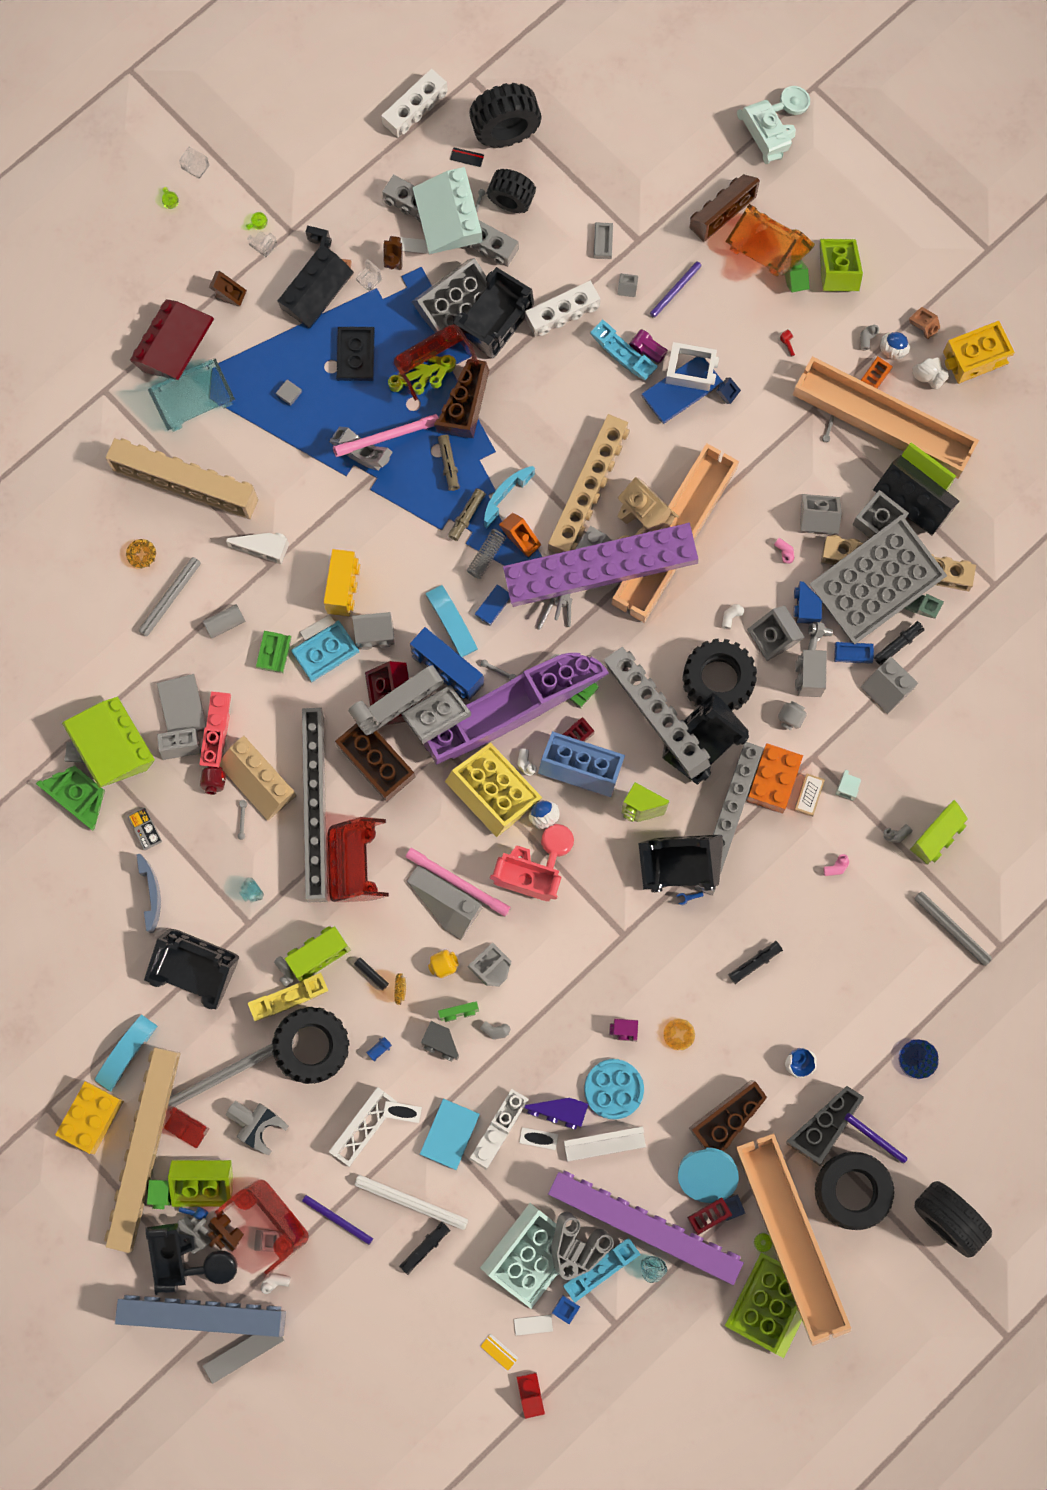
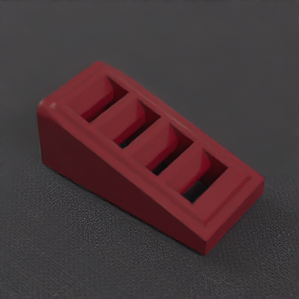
M582 717L562 735L585 742L594 735L595 731ZM580 726L586 730V734L580 730ZM574 731L579 734L580 739L573 734Z
M721 1197L687 1218L696 1234L699 1235L732 1216V1213ZM720 1204L725 1215L721 1216L716 1205ZM713 1208L718 1219L714 1220L709 1209ZM706 1212L711 1223L707 1224L702 1213ZM699 1216L704 1227L701 1228L695 1217Z

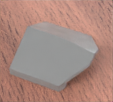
M492 943L467 967L486 986L499 987L507 979L511 960Z

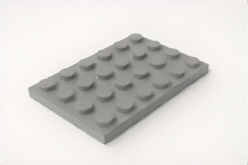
M900 515L809 585L850 640L856 644L947 577V574L905 518Z

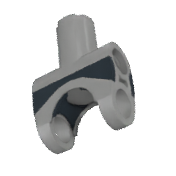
M234 1101L226 1113L228 1118L243 1127L237 1138L266 1155H270L272 1150L266 1147L262 1139L263 1131L269 1126L281 1127L285 1131L289 1127L277 1114L261 1103L252 1112L238 1101Z

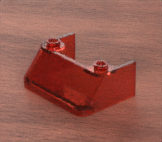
M449 325L398 354L393 359L392 365L415 401L418 398L405 373L460 342L474 364H479L472 345L457 325Z
M358 817L330 826L327 833L329 897L332 902L373 901L389 897L388 892H378L375 882L368 881L366 844L371 843L375 838V826L386 823V819Z
M260 1179L237 1192L214 1212V1216L217 1219L234 1204L241 1210H248L257 1203L282 1234L273 1246L274 1252L279 1259L263 1272V1277L267 1278L307 1243L309 1235L304 1226L268 1182Z

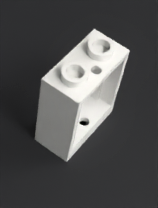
M673 342L666 384L709 391L710 385L715 384L716 374H713V369L718 367L719 357H716L717 350ZM678 354L710 359L707 379L676 374Z

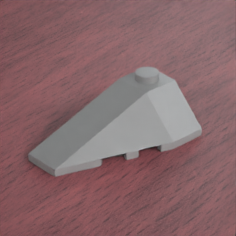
M419 865L407 881L443 928L462 940L482 910V904Z

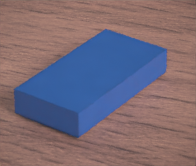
M497 584L476 611L475 616L491 626L509 602V592Z
M835 642L834 662L873 664L874 644Z

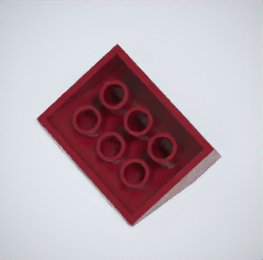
M166 299L152 320L147 332L143 335L138 347L134 350L130 361L143 373L179 380L214 318L178 301Z

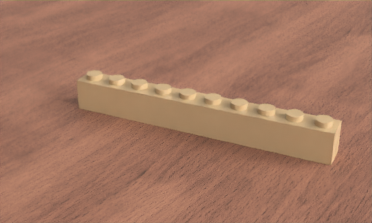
M158 1047L150 1051L148 1062L150 1063L149 1070L145 1071L143 1078L145 1087L139 1094L138 1102L141 1103L139 1110L135 1112L133 1120L136 1124L134 1130H131L129 1135L130 1149H127L125 1152L124 1161L126 1165L125 1169L121 1170L119 1176L121 1186L120 1190L117 1189L114 1201L116 1206L115 1210L112 1209L109 1221L112 1223L110 1230L106 1231L104 1241L107 1242L106 1248L127 1253L134 1250L148 1192L149 1180L151 1179L181 1055L180 1052Z

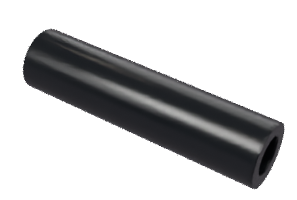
M361 957L354 963L382 991L389 985Z

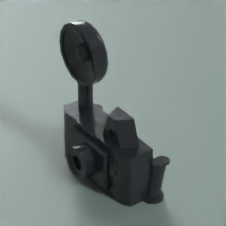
M178 1223L145 1228L155 1295H158V1293H176L178 1286L186 1285L187 1276L204 1274L210 1282L215 1284L228 1283L235 1277L238 1266L236 1258L231 1253L223 1250L211 1252L204 1260L203 1266L186 1268L184 1254L195 1249V1236L180 1233Z

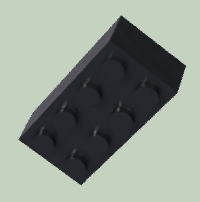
M901 455L891 463L873 489L876 493L880 490L909 513L907 517L931 536L942 526L960 502Z

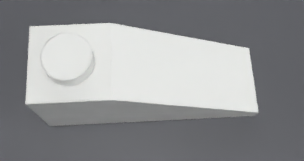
M280 533L227 538L226 541L230 548L278 564H282L289 546L286 536Z

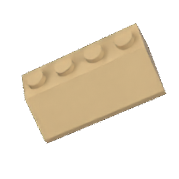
M245 736L234 743L221 759L220 767L223 768L222 770L267 821L297 796L294 790Z

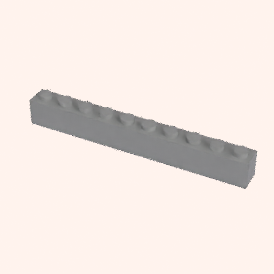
M302 708L306 900L308 903L328 902L324 713L322 708Z

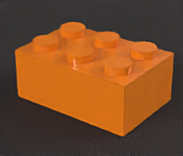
M766 743L746 801L784 813L803 755Z

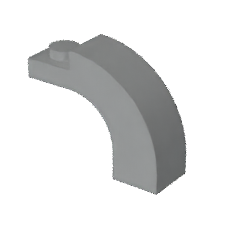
M339 427L329 442L336 446L361 438L348 427ZM371 445L345 455L368 468L379 471L381 467L389 462L393 452L386 447Z

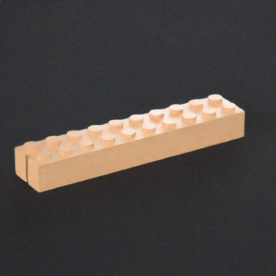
M813 356L793 392V396L902 451H905L912 442L955 474L957 479L962 474L979 442L978 439Z
M707 443L668 506L679 516L674 519L670 527L690 523L694 540L739 464L738 460L725 453L722 461L719 462L721 451ZM677 569L622 581L612 598V605L626 613L629 610L631 616L645 623Z
M771 1134L757 1139L758 1149H755L753 1141L736 1147L739 1160L811 1345L814 1346L829 1340L831 1334L835 1338L851 1332L850 1323L775 1135Z

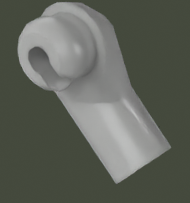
M870 325L861 332V350L866 351L870 349V340L879 333L877 325Z
M905 824L899 831L887 828L883 834L888 842L900 843L912 832V829Z
M283 957L276 958L274 963L284 974L280 981L286 987L290 983L292 984L294 980L291 968Z
M486 1021L480 1028L492 1039L505 1038L511 1030L508 1024L493 1027Z

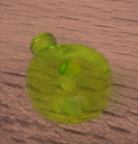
M164 187L162 189L164 192L162 204L168 209H173L178 205L179 198L176 193L169 191L168 187Z
M256 212L251 217V223L247 224L246 227L248 230L253 227L258 230L264 229L267 226L268 219L264 213Z
M759 1233L754 1238L756 1250L768 1252L772 1248V1242L768 1234Z

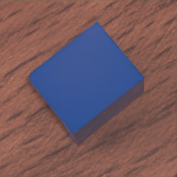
M562 1295L552 1314L570 1324L580 1306Z

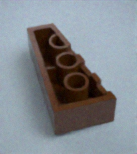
M750 1080L690 1126L689 1129L704 1149L715 1148L724 1152L736 1135L744 1128L747 1121L763 1104L767 1096L756 1081Z

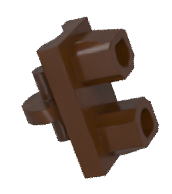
M390 236L389 241L384 240L383 244L384 267L391 270L394 268L402 270L403 247L401 238Z
M225 1213L217 1218L213 1217L208 1224L212 1230L208 1234V1237L212 1240L209 1247L213 1248L217 1245L222 1250L226 1245L233 1252L244 1234L237 1227L231 1233L225 1229L231 1223L230 1218Z

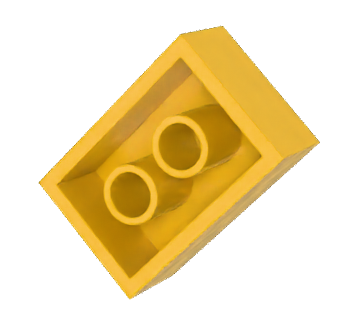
M332 549L324 597V606L327 614L350 617V611H354L355 600H353V593L357 592L358 582H356V575L360 574L359 558H356L354 551Z
M85 1081L55 1136L89 1154L95 1155L124 1100Z

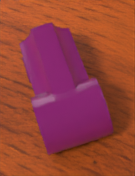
M640 329L629 343L639 354L643 353L657 364L662 362L668 352L666 348L654 341L652 336L643 329Z

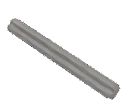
M192 557L139 628L141 634L144 636L150 634L201 563L198 559Z
M920 892L915 897V901L984 966L989 964L992 957L924 892Z

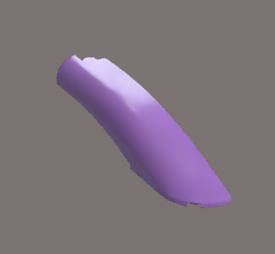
M565 653L524 671L506 684L467 704L466 706L470 710L471 716L424 743L425 749L429 751L436 765L450 758L455 759L535 719L608 675L609 672L598 660L581 655V653Z

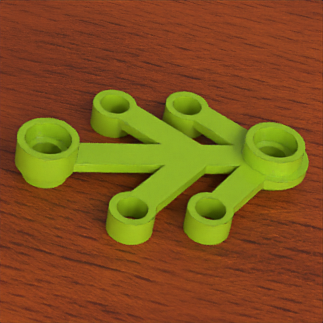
M420 349L418 351L419 360L435 364L426 365L413 361L409 355H404L400 359L401 365L404 368L416 369V371L403 376L392 375L388 380L389 389L393 392H398L403 389V383L421 377L419 382L414 383L412 386L413 392L416 395H420L424 392V387L430 376L436 371L438 373L430 378V384L432 388H439L445 374L455 369L456 360L451 355L438 357L429 354L427 349Z

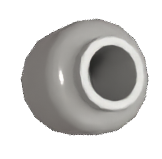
M793 701L785 703L778 715V719L782 721L781 726L789 730L800 728L807 716L806 711H804L805 707Z

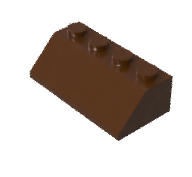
M745 174L739 178H734L728 188L720 190L714 200L706 202L700 212L696 211L690 217L689 228L705 242L757 197L760 180L757 177Z

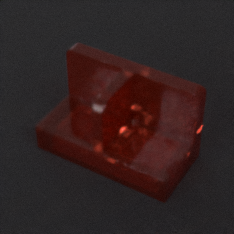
M173 1106L169 1113L171 1116L164 1129L194 1148H198L210 1128Z

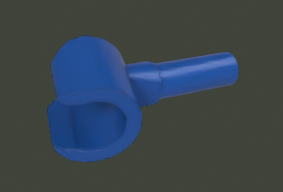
M703 892L691 895L679 893L676 897H685L684 902L678 903L683 906L689 900L703 897L704 895Z
M183 1207L179 1208V1212L189 1214L198 1220L206 1218L208 1211L201 1207H198L196 1212Z

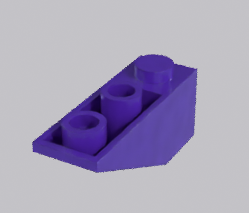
M564 1098L525 1105L524 1109L528 1110L527 1114L538 1117L541 1114L547 1116V1121L557 1123L559 1120L566 1123L565 1127L576 1130L577 1127H582L589 1104L573 1098Z

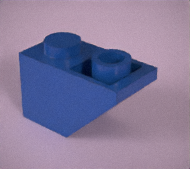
M800 581L798 587L794 589V599H797V606H794L793 616L797 617L796 623H820L822 619V600L804 582Z

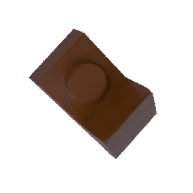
M221 271L215 272L209 288L216 292V299L236 306H241L247 292L245 288Z

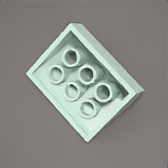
M465 167L448 170L413 187L429 254L482 243V231Z
M531 1203L525 1208L480 1267L490 1278L530 1309H532L558 1274L554 1268L551 1251L556 1223Z

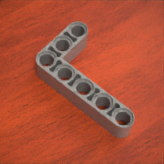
M431 665L370 707H367L363 701H359L352 705L348 711L365 735H369L443 684L444 680L434 666Z

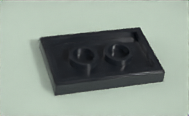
M338 327L337 381H374L375 327Z

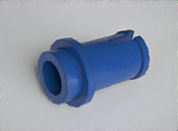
M385 1037L379 1038L380 1041L366 1052L374 1062L386 1050L389 1051L392 1046Z

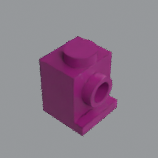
M614 1019V1024L610 1023L609 1035L616 1036L617 1040L629 1041V1037H632V1042H637L638 1020Z

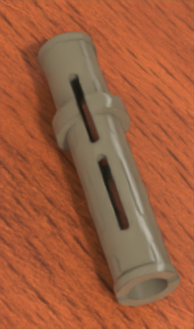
M441 435L438 437L444 465L443 474L447 479L448 490L455 491L460 488L457 478L458 469L455 467L449 435Z
M478 488L474 490L459 517H456L455 524L448 533V537L452 540L458 541L464 529L468 528L470 519L486 495L482 490Z

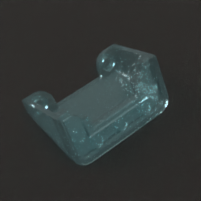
M212 358L184 371L179 380L168 378L148 388L167 431L171 429L172 432L181 429V424L216 407L222 406L223 409L233 405L232 401L235 400L216 358Z

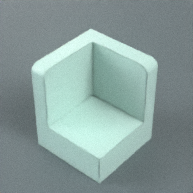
M845 770L835 794L854 801L859 791L861 779L849 775V771Z

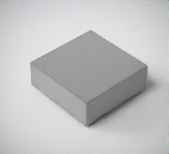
M286 380L276 392V396L291 406L302 393V389Z

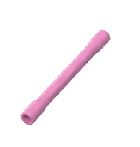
M434 414L419 421L333 446L334 454L336 457L386 440L434 427L439 417L437 414Z
M412 847L406 854L407 859L438 875L488 905L505 917L509 912L510 906L497 898L491 897L431 861Z

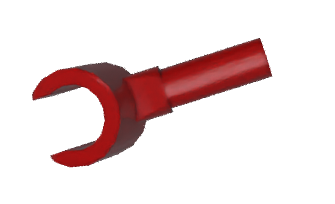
M787 329L781 334L780 340L787 346L792 357L795 353L789 340L793 338V335Z

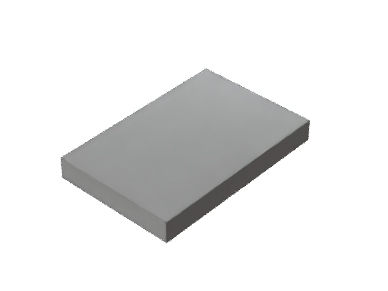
M194 674L157 683L168 732L196 728V732L205 729L206 721Z
M451 685L401 713L403 719L422 744L471 716L470 710Z

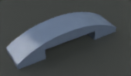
M136 854L139 874L147 876L151 910L144 911L146 931L154 933L161 909L160 888L155 872L149 862L141 854Z

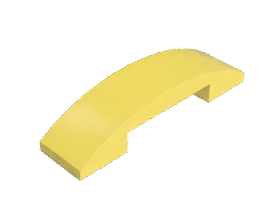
M319 973L276 993L248 1002V1006L254 1021H258L328 992V988L322 974Z

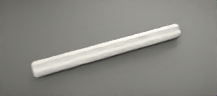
M358 1175L355 1181V1186L454 1227L464 1230L467 1226V1218L362 1175Z

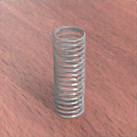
M495 529L491 530L490 535L486 538L487 540L478 550L479 552L475 555L474 560H472L471 565L467 569L469 574L478 579H481L480 576H483L487 566L491 564L490 561L494 559L493 556L497 554L496 551H499V546H502V541L506 539L505 535Z

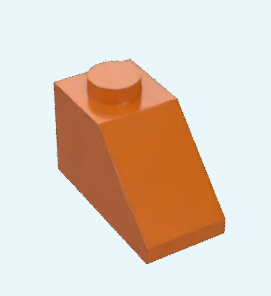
M512 512L499 524L506 536L527 557L541 546V543L524 518Z

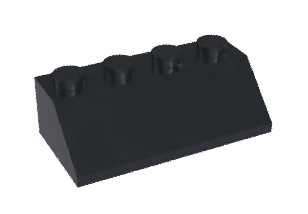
M322 244L277 301L283 311L310 329L353 275L354 271L336 253Z

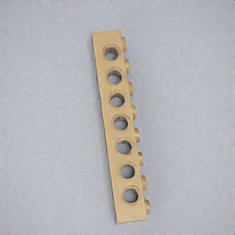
M610 414L607 415L551 536L548 550L558 554L575 550L578 546L576 541L578 537H582L586 528L584 523L586 520H590L593 513L591 508L593 504L597 505L601 494L598 493L600 488L604 489L608 478H606L608 471L612 472L615 465L613 460L616 455L619 456L623 447L621 442L623 439L626 440L630 430L628 429L627 421ZM615 436L617 439L611 441L608 439V437ZM608 452L610 455L607 457H603L600 455V453ZM600 468L602 472L595 473L593 469ZM587 484H593L595 487L593 489H587L585 486ZM585 500L587 504L582 506L578 504V501ZM573 516H577L580 518V520L578 522H573L570 518ZM569 532L573 536L571 538H565L563 537V534Z
M837 535L827 536L824 542L821 563L835 565L863 543L857 539H841ZM844 548L847 554H841L838 549ZM934 557L947 574V577L936 584L937 586L968 592L971 590L976 570L975 564H971L970 561L966 560L954 561L950 557ZM950 570H956L959 576H953Z

